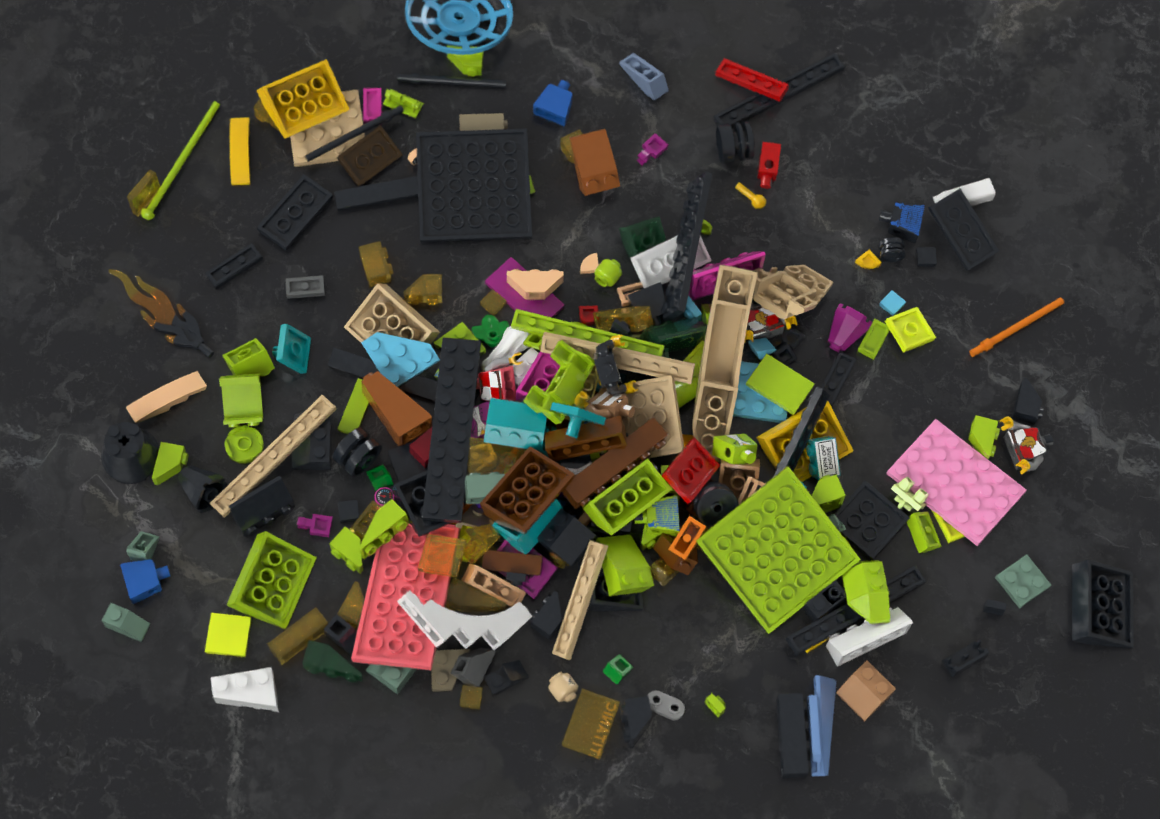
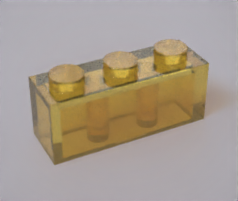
M314 608L270 641L268 647L280 664L283 665L324 634V628L328 622L319 610Z

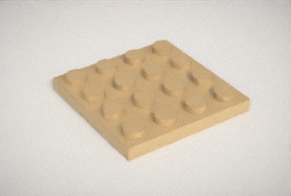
M358 90L342 92L350 109L349 111L290 136L295 167L339 161L336 158L365 137L363 133L309 162L304 157L308 153L363 125Z
M670 375L636 381L633 387L638 389V391L631 394L622 393L627 395L628 405L635 408L632 418L624 417L622 419L626 433L629 436L654 417L667 432L668 437L666 445L660 450H653L649 458L680 453L684 448L674 376Z

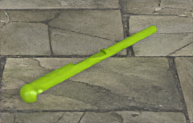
M213 102L147 209L143 208L141 210V215L144 219L151 220L155 217L153 214L154 210L220 107L218 102Z

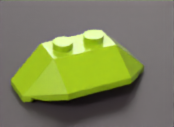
M879 560L858 561L842 574L847 604L859 615L866 618V621L870 624L890 623L889 592L882 562Z

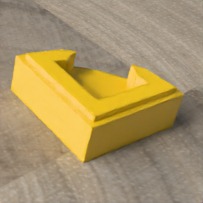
M870 249L855 260L858 266L866 269L877 268L882 263Z

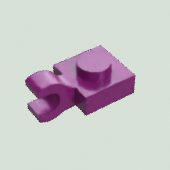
M655 133L642 145L644 150L638 154L639 159L637 162L644 165L651 156L656 159L668 149V144Z
M313 514L312 519L298 517L297 528L310 529V535L329 537L332 517Z

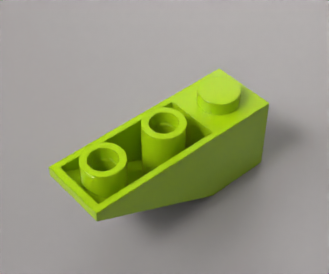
M392 499L376 511L359 547L363 559L373 555L380 546L388 543L394 535L405 530L407 525L410 524L407 513Z

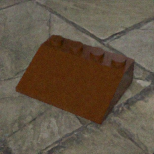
M530 446L482 500L480 505L485 516L499 525L526 534L571 482L575 474Z

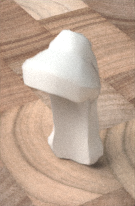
M511 326L508 327L498 346L481 363L482 372L491 361L507 356L511 358L515 353L529 348L523 342L530 333L512 329Z

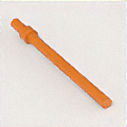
M1060 297L994 337L986 338L980 342V345L969 351L970 355L974 357L983 351L987 352L993 348V345L1063 305L1064 300Z

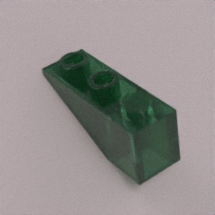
M309 640L303 659V666L306 668V671L317 674L318 671L326 673V676L332 678L341 676L345 677V680L354 683L357 680L363 681L362 673L331 646Z

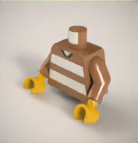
M606 389L599 391L587 402V393L580 391L574 400L577 406H583L584 410L603 416L606 419L621 416L622 419L624 417L632 418L635 413V408L628 405L627 395H611Z

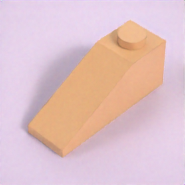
M473 564L468 565L461 579V582L510 607H513L519 601L522 602L526 594L525 591Z

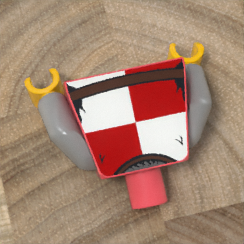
M517 352L511 358L507 356L495 359L485 366L483 372L478 374L476 389H480L482 400L489 403L490 398L516 401L514 369L510 364H521L523 361H516L515 356H519L522 353Z

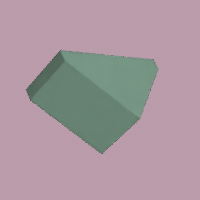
M141 531L127 547L126 552L130 560L142 561L152 559L159 536Z

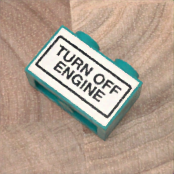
M826 436L809 439L806 452L810 457L809 473L812 475V478L819 480L825 475L841 476L836 438Z

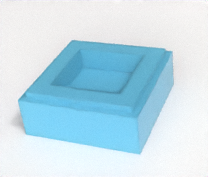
M891 290L879 303V306L894 316L905 305L906 301Z

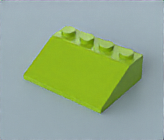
M268 532L257 534L227 602V606L248 616L286 629L317 557Z

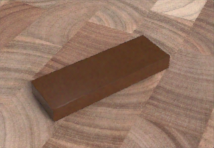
M484 550L482 568L492 571L541 576L543 556Z

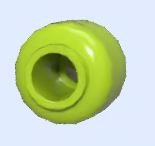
M614 259L603 260L594 271L596 282L603 287L613 286L622 275L620 263Z

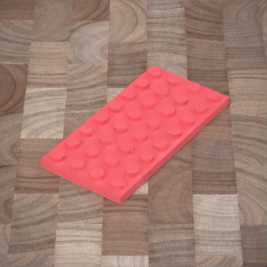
M408 524L405 530L398 532L388 543L383 544L376 550L351 659L353 662L432 670L436 646L397 601L411 590L413 594L418 596L423 605L431 599L445 608L461 531L460 528L455 527L456 525L448 524L419 537L411 524Z

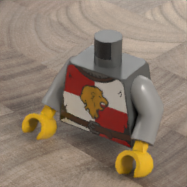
M752 298L744 343H746L747 339L754 342L755 339H769L783 334L785 325L787 329H791L790 324L798 325L796 317L779 318L770 310L762 308Z
M1009 416L1001 419L1000 422L1004 423L1001 429L1003 431L1008 429L1003 438L1015 469L1019 470L1022 468L1020 474L1036 470L1043 462V457L1047 452L1046 447L1053 445L1052 436L1050 434L1041 436L1038 428H1031L1028 425L1014 422Z

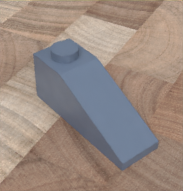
M633 53L619 62L621 67L641 90L655 100L669 91L664 74Z

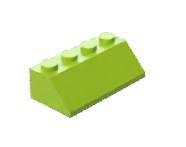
M646 459L590 501L583 510L595 525L613 535L672 489L649 459Z

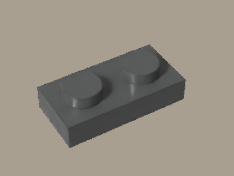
M323 275L286 278L287 299L325 296Z

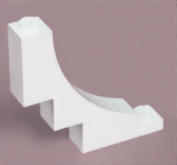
M411 590L397 601L436 647L453 634L465 649L482 636L492 649L495 650L532 617L528 609L520 601L503 612L488 616L460 614L440 606L431 599L423 605L418 596L413 594Z

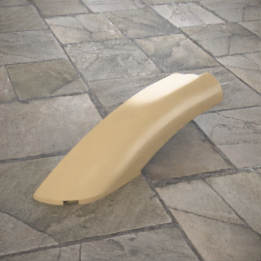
M719 265L704 341L692 420L693 436L717 462H720L721 459L712 455L714 436L729 435L738 393L747 323L758 274L756 271L728 265Z

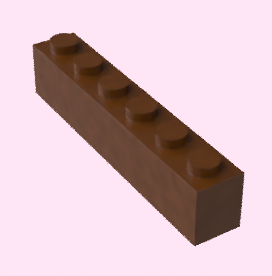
M653 417L626 437L627 446L610 449L578 473L562 491L563 495L575 509L579 506L585 507L591 501L590 498L595 494L598 496L604 492L608 484L616 483L622 478L621 475L627 471L629 473L636 468L637 462L640 460L644 462L652 455L651 452L653 450H660L667 443V432Z

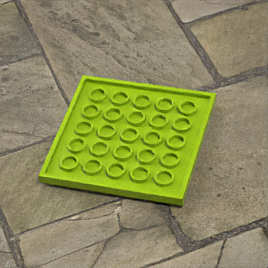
M788 466L696 540L700 548L768 634L861 560Z

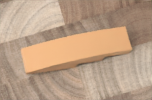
M198 371L150 392L128 405L126 409L134 422L138 423L169 411L171 406L188 400L190 395L204 391L207 385Z

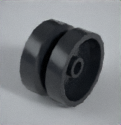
M361 427L350 432L339 443L332 456L333 460L340 466L345 465V471L352 477H357L365 472L374 463L382 450V445L375 439H369V433Z
M720 482L706 483L693 499L695 514L707 528L714 526L739 506L732 490Z

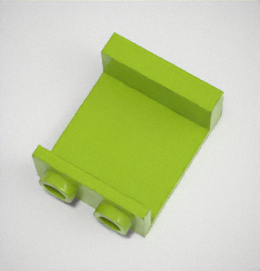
M260 373L221 376L219 382L220 387H222L223 425L228 424V427H239L240 423H248V426L259 425V422H262L264 419Z

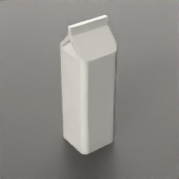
M987 178L944 191L933 197V200L937 203L961 188L971 206L993 200L996 193L990 179Z

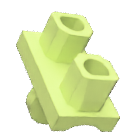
M905 477L899 483L894 484L891 489L898 494L895 500L899 503L897 507L900 510L905 508L910 511L912 508H915L919 511L926 506L924 502L929 494L921 488L913 494L910 489L915 483L909 477Z

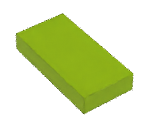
M874 319L857 352L874 360L890 331L888 326Z

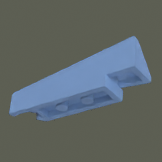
M816 675L813 680L814 695H809L807 698L811 775L827 776L836 680Z

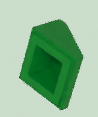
M384 464L366 472L375 491L382 487L388 488L393 485L391 475Z
M619 654L606 665L603 673L615 684H618L634 667Z

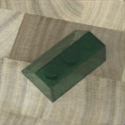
M685 317L677 322L667 321L659 326H647L639 338L640 340L664 345L663 353L697 346L706 334L707 324L696 317L690 319Z

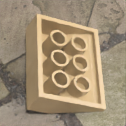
M377 283L344 326L360 342L379 332L431 344L440 333L387 284Z

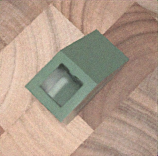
M491 472L488 475H481L480 473L466 475V504H480L505 474Z

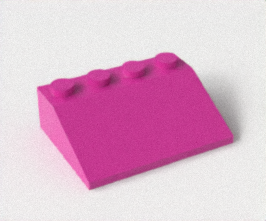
M744 252L738 255V257L726 258L714 265L707 264L699 270L693 269L688 296L693 301L714 294L719 265H728L747 270L763 268L765 252Z

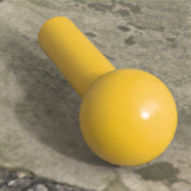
M740 182L736 185L735 188L751 200L754 208L761 209L766 205V199L763 195L754 194Z

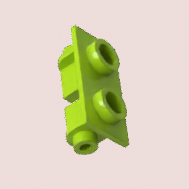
M393 89L386 91V99L383 102V105L392 109L401 105L404 109L402 113L413 118L417 117L424 104Z

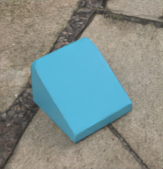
M767 338L755 339L754 342L748 341L751 350L759 360H762L766 354L770 355L776 351Z

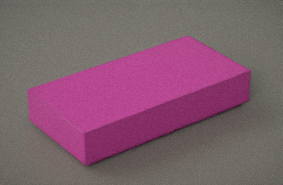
M363 88V122L366 124L381 116V88Z

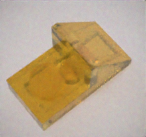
M491 524L468 528L465 531L471 540L461 549V552L468 562L474 564L500 538V535Z
M662 558L650 566L652 577L662 586L667 585L679 573L671 569Z

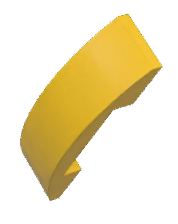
M231 118L230 121L231 185H250L249 118Z

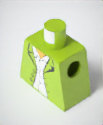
M748 435L714 436L713 456L730 464H752L755 462L757 443Z

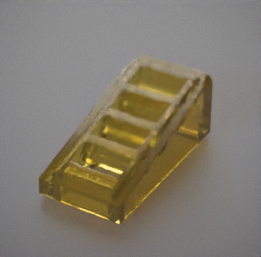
M373 500L351 527V531L360 538L361 542L368 530V527L363 525V523L370 526L372 520L367 517L373 519L375 514L371 511H377L382 507Z

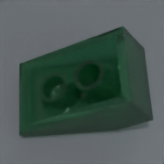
M660 216L619 228L623 245L629 258L667 241Z

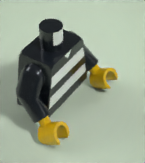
M623 335L612 336L610 340L599 344L596 347V353H594V362L601 386L611 395L631 394L638 391V389L633 387V384L636 383L635 380L622 384L613 353L614 347L625 345V342H620V338Z

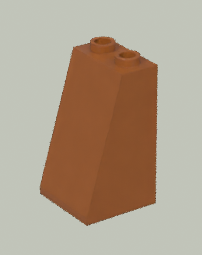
M377 371L374 374L371 372L363 377L361 381L362 393L398 447L408 444L432 427V416L380 372Z

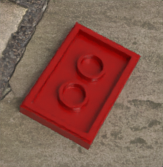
M694 437L661 476L689 504L720 467V464Z

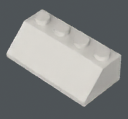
M890 608V623L870 624L865 620L864 624L860 626L855 624L847 628V632L841 635L836 633L830 636L826 647L835 664L840 666L906 634L913 622L901 609L896 608L892 610Z

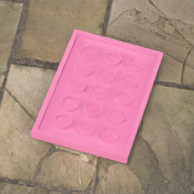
M937 419L929 425L887 471V475L897 483L905 477H909L915 483L910 489L913 494L920 488L929 494L924 502L926 506L941 516L942 519L976 546L987 537L1027 491Z

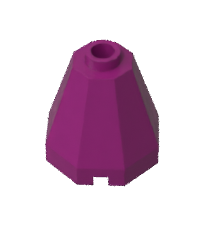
M841 303L834 312L828 338L829 347L836 352H840V350L845 351L868 331L873 323L870 320L867 323L865 321L867 317L852 307L842 308L844 304Z

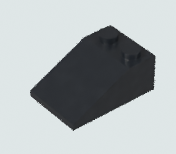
M427 471L394 484L392 490L398 505L407 513L409 523L419 537L450 524V522L422 520Z

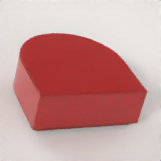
M579 306V319L581 323L587 326L594 325L598 320V306Z

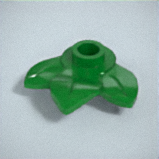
M486 315L482 319V325L473 326L471 330L478 340H484L490 347H497L502 340L505 330L509 327L508 321L498 322L495 316Z

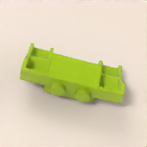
M563 340L558 341L550 355L560 365V368L546 392L537 385L532 386L523 401L536 413L542 412L554 424L562 423L566 415L550 410L552 402L573 406L577 394L584 389V383L595 366L594 360L589 355L575 350Z

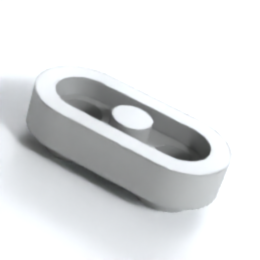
M652 691L647 695L649 696L652 712L670 720H678L683 716L685 707L680 700L660 691ZM657 697L660 702L654 703L652 699ZM677 706L678 711H672L671 707Z

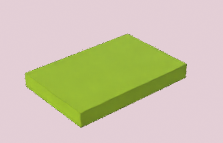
M768 354L764 356L746 382V386L792 415L797 412L815 385Z

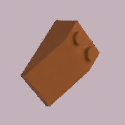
M606 129L570 137L579 187L582 193L586 196L620 187L617 167Z

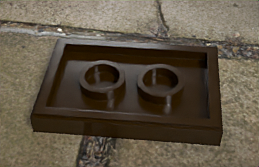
M380 125L336 158L356 185L360 187L403 154Z

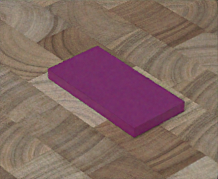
M512 257L485 280V284L515 311L519 309L554 318L565 308V305L552 293L545 300H526L507 283V271L513 269L527 271Z

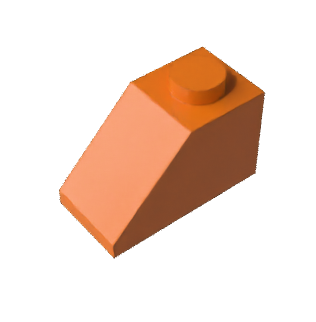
M689 516L668 550L686 560L697 545L696 540L706 531V526Z

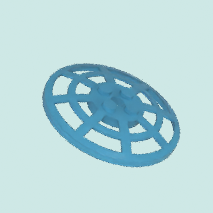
M406 0L405 18L412 33L427 46L444 53L469 55L489 50L506 37L512 26L513 9L510 0H500L505 9L494 11L487 0H472L470 3L463 0H450L441 6L436 3L438 0H423L425 4L422 8L421 18L410 16L414 0ZM481 3L488 13L480 15L476 6ZM430 7L437 11V19L426 18ZM507 15V24L502 35L492 33L496 25V18ZM491 20L487 31L479 28L480 21ZM412 23L422 24L432 39L428 40L423 37ZM428 25H438L442 32L436 35ZM472 33L481 35V37L472 41H467L466 36ZM448 35L459 37L460 42L445 40ZM487 38L494 40L489 44L470 48L471 45L478 44ZM438 43L462 47V49L448 48L438 45Z

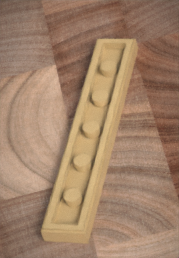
M592 540L589 541L552 654L571 660L608 548L607 545Z

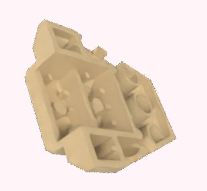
M806 265L785 266L784 271H777V267H771L770 272H765L762 268L752 270L758 272L753 294L754 301L760 304L762 308L770 310L782 319L814 309L833 285L831 280Z

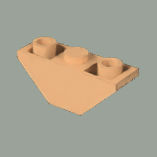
M513 269L507 271V283L526 300H545L563 283L564 271L555 269L549 271L537 269L521 271Z

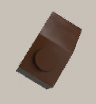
M662 533L653 545V549L671 569L689 575L698 563L697 547L695 546L687 559L684 560L668 550L675 538Z

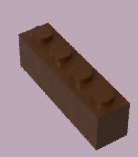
M621 416L607 418L604 425L591 422L581 424L578 438L565 435L568 427L545 432V449L548 457L553 461L627 446L626 429Z

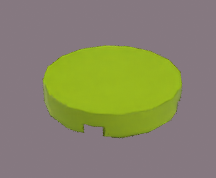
M246 425L231 430L224 443L226 453L230 459L242 464L253 462L263 452L264 447L263 438L259 431Z

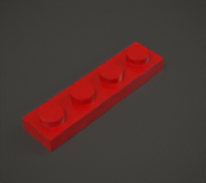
M724 59L716 70V76L779 102L788 90V84L727 59Z

